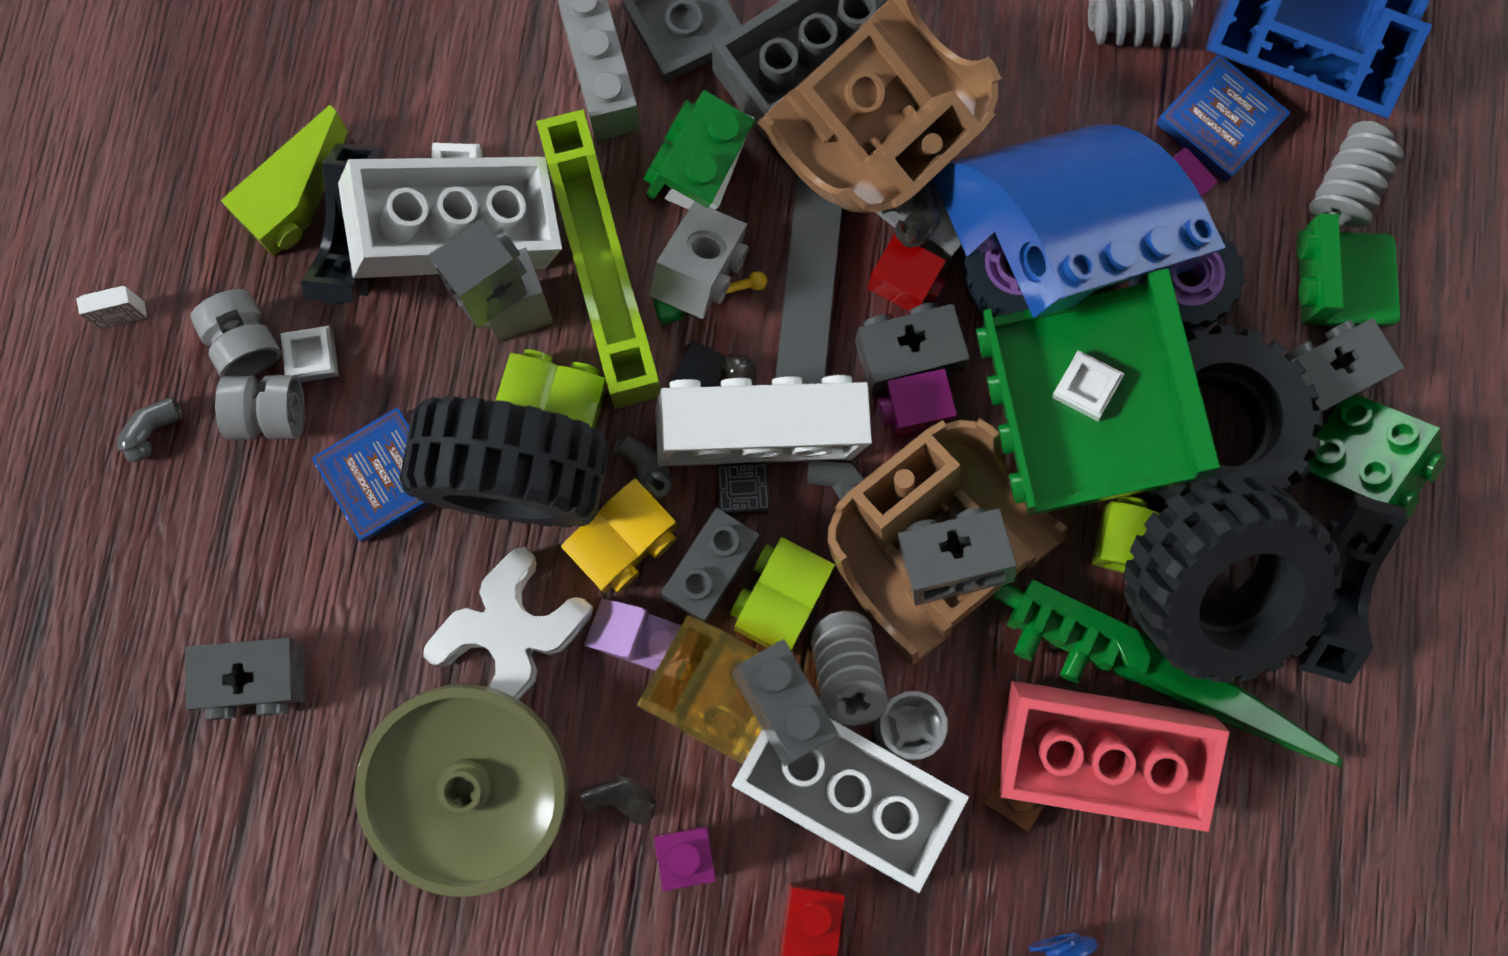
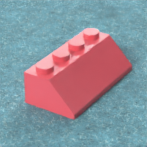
M1012 681L1002 732L1000 796L1002 798L1209 832L1229 731L1210 713Z

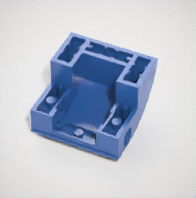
M1220 0L1210 28L1206 51L1388 119L1432 27V24L1421 21L1430 0Z
M1098 124L954 159L932 178L966 256L969 257L1002 247L1033 319L1073 307L1097 289L1140 277L1149 272L1168 268L1170 276L1189 271L1212 254L1226 248L1199 192L1179 163L1156 142L1140 132L1120 125Z

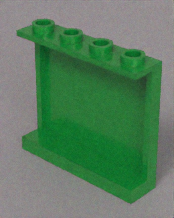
M1168 268L1147 273L1145 283L1090 295L1073 307L1034 319L1029 309L997 317L992 316L991 309L983 310L985 327L976 329L982 359L992 357L995 375L987 377L990 397L993 406L1003 405L1006 423L998 425L1000 441L1004 455L1014 453L1018 473L1009 474L1010 485L1015 505L1025 503L1028 516L1213 478L1220 466ZM1078 350L1124 373L1121 383L1099 422L1053 399V393Z

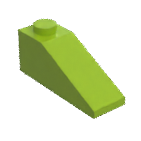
M331 105L325 108L221 200L233 216L274 257L281 250L294 246L301 239L303 231L310 225L325 189L322 163L336 143H344L348 134V130L337 111Z

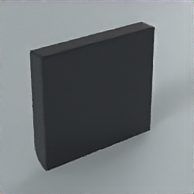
M692 340L672 381L693 379L699 380L701 387H716L730 358Z

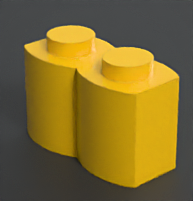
M635 478L600 509L598 515L589 525L579 527L561 547L604 594L612 588L619 593L639 575L640 572L635 567L645 557L651 554L656 559L672 546L677 539L672 533L678 528V525L670 514Z

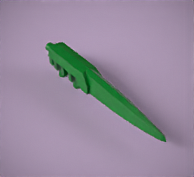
M1032 579L1024 590H1020L1010 584H1005L993 594V599L1013 608L1006 626L1014 630L1017 628L1023 630L1014 650V653L1023 659L1033 660L1042 639L1048 642L1046 646L1051 649L1057 650L1061 648L1069 652L1060 676L1070 682L1079 683L1087 662L1093 664L1092 668L1099 672L1112 669L1114 674L1128 681L1137 682L1198 712L1213 714L1219 721L1302 755L1342 768V759L1336 752L1293 721L1232 682H1211L1208 677L1205 680L1186 675L1182 669L1175 668L1166 660L1148 635L1139 632L1133 627Z

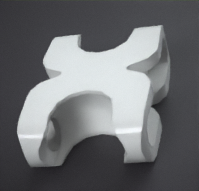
M518 547L505 556L482 581L480 595L486 608L485 611L479 612L467 608L455 611L425 645L423 656L431 665L444 667L451 665L459 656L471 648H486L495 660L496 673L488 687L507 693L520 700L536 681L538 670L534 663L532 652L536 651L552 656L564 651L590 620L593 606L585 599L574 597L568 599L561 607L547 616H533L527 613L522 605V591L530 577L535 573L537 564L535 556L526 547Z

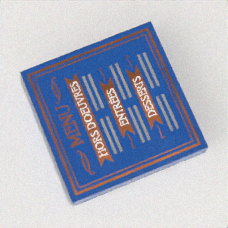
M1217 55L1164 111L1155 124L1184 148L1187 147L1198 160L1227 183L1291 112L1225 58Z
M398 407L311 457L353 531L362 543L369 541L431 504L407 495L400 483L399 478L410 425Z

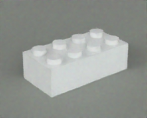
M546 157L348 159L338 182L353 278L439 274L428 255L480 218H483L493 233L502 228L518 250L527 247L535 270L545 269L562 250Z
M848 375L822 378V384H802V378L794 376L772 379V385L753 386L751 379L748 378L725 379L721 381V386L701 387V382L693 379L670 382V388H661L655 407L658 467L754 462H802L809 460H852L872 443L868 382L852 383V377Z
M832 719L831 721L839 735L786 766H783L762 729L731 786L920 893L969 797Z

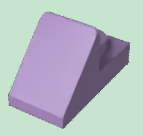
M602 598L584 646L679 680L696 630L648 614L646 609Z

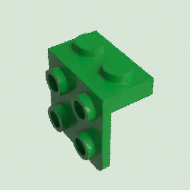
M705 90L702 91L695 104L686 100L664 138L671 145L664 141L643 178L644 181L650 184L645 196L654 200L665 184L708 208L719 191L755 119Z
M1318 214L1297 234L1296 254L1299 260L1300 280L1298 298L1301 305L1302 325L1339 326L1348 320H1352L1356 327L1374 318L1379 327L1388 328L1400 320L1396 242L1391 235L1340 232L1339 214Z
M1358 394L1353 395L1337 405L1324 423L1323 428L1316 434L1315 437L1320 439L1321 444L1317 456L1307 461L1310 465L1307 475L1352 495L1357 494L1404 507L1409 518L1418 504V493L1427 480L1430 482L1435 481L1445 465L1446 456L1442 453L1440 428Z

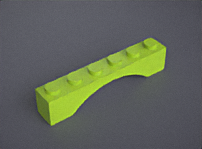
M584 110L536 121L614 409L659 398L661 391L659 379L625 265Z

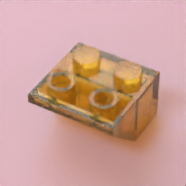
M687 615L638 701L637 706L669 727L743 764L762 727L731 673L737 665L760 652L725 631Z

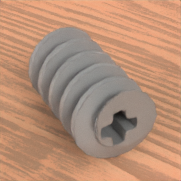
M1089 0L1088 27L1091 32H1095L1097 45L1101 46L1104 45L1108 32H1113L1116 46H1122L1126 34L1132 33L1134 47H1139L1142 44L1145 33H1150L1152 47H1159L1163 35L1168 34L1171 48H1177L1182 35L1187 32L1191 21L1193 0Z
M1375 121L1354 123L1349 128L1346 139L1341 143L1339 153L1333 158L1331 168L1324 175L1323 183L1318 187L1315 198L1309 204V212L1315 217L1318 214H1339V226L1362 228L1369 225L1372 220L1370 212L1375 211L1379 207V196L1386 193L1388 189L1387 181H1390L1395 176V166L1400 164L1404 158V151L1395 143L1393 133Z
M840 611L830 614L819 621L813 629L810 639L821 704L830 719L840 724L855 726L870 723L878 719L885 712L888 705L871 623L865 616L855 611Z

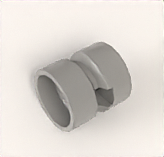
M233 289L215 294L202 301L191 312L190 320L202 343L206 346H211L208 355L220 378L225 375L256 376L270 368L280 358L281 350L270 329L266 325H261L263 316L248 290Z
M225 375L221 377L218 382L215 398L216 421L221 436L226 440H254L262 432L268 439L299 438L303 431L305 418L304 393L299 377L296 375L264 376L262 382H259L254 375Z
M906 691L888 699L885 712L873 721V735L878 746L903 760H920L933 755L943 745L948 732L947 717L942 706L932 696L920 691Z

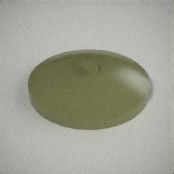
M453 684L436 687L410 698L394 709L383 719L368 739L361 754L355 778V802L358 819L369 845L379 859L392 872L409 884L434 894L453 897L488 894L509 886L525 876L544 857L556 838L565 815L568 799V779L564 758L554 735L543 720L526 704L515 697L490 687L474 684Z

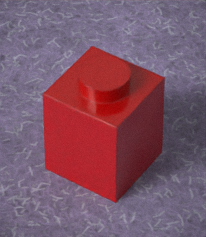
M894 233L871 273L867 289L910 312V310L925 302H936L947 282L946 279L940 277L946 260Z

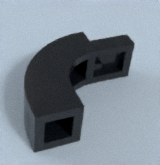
M336 143L322 163L326 196L325 227L319 252L301 280L303 299L322 300L326 304L339 305L346 302L354 303L357 295H369L375 277L353 278L338 182L348 159H385L384 148Z
M1355 494L1340 521H1330L1326 530L1330 533V539L1336 543L1340 554V564L1338 565L1342 568L1341 588L1334 589L1338 594V601L1334 612H1327L1324 618L1326 627L1318 637L1313 635L1305 643L1308 648L1299 655L1302 671L1351 684L1373 650L1368 623L1371 592L1384 559L1408 522V516L1404 507Z

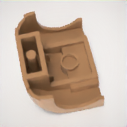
M887 0L859 26V29L795 89L789 91L754 125L793 171L822 198L847 211L868 214L897 208L912 198L987 127L996 115L993 112L998 100V80L1002 78L990 57L970 61L957 56L945 47L926 26L913 0Z
M980 418L977 422L959 420L944 423V420L925 430L850 490L835 506L836 511L828 527V544L831 556L847 588L869 617L912 666L947 639L955 625L1004 585L915 606L900 552L899 532L907 531L906 529L909 525L922 520H935L936 523L956 519L959 513L971 508L982 507L986 511L1000 508L1017 565L1016 575L1023 569L1028 572L1065 540L1067 527L1060 520L1048 513L1028 516L1025 503L1015 505L1009 474L1011 473L1000 453V433ZM957 547L948 548V552L952 553L954 559L963 557V554L959 553Z

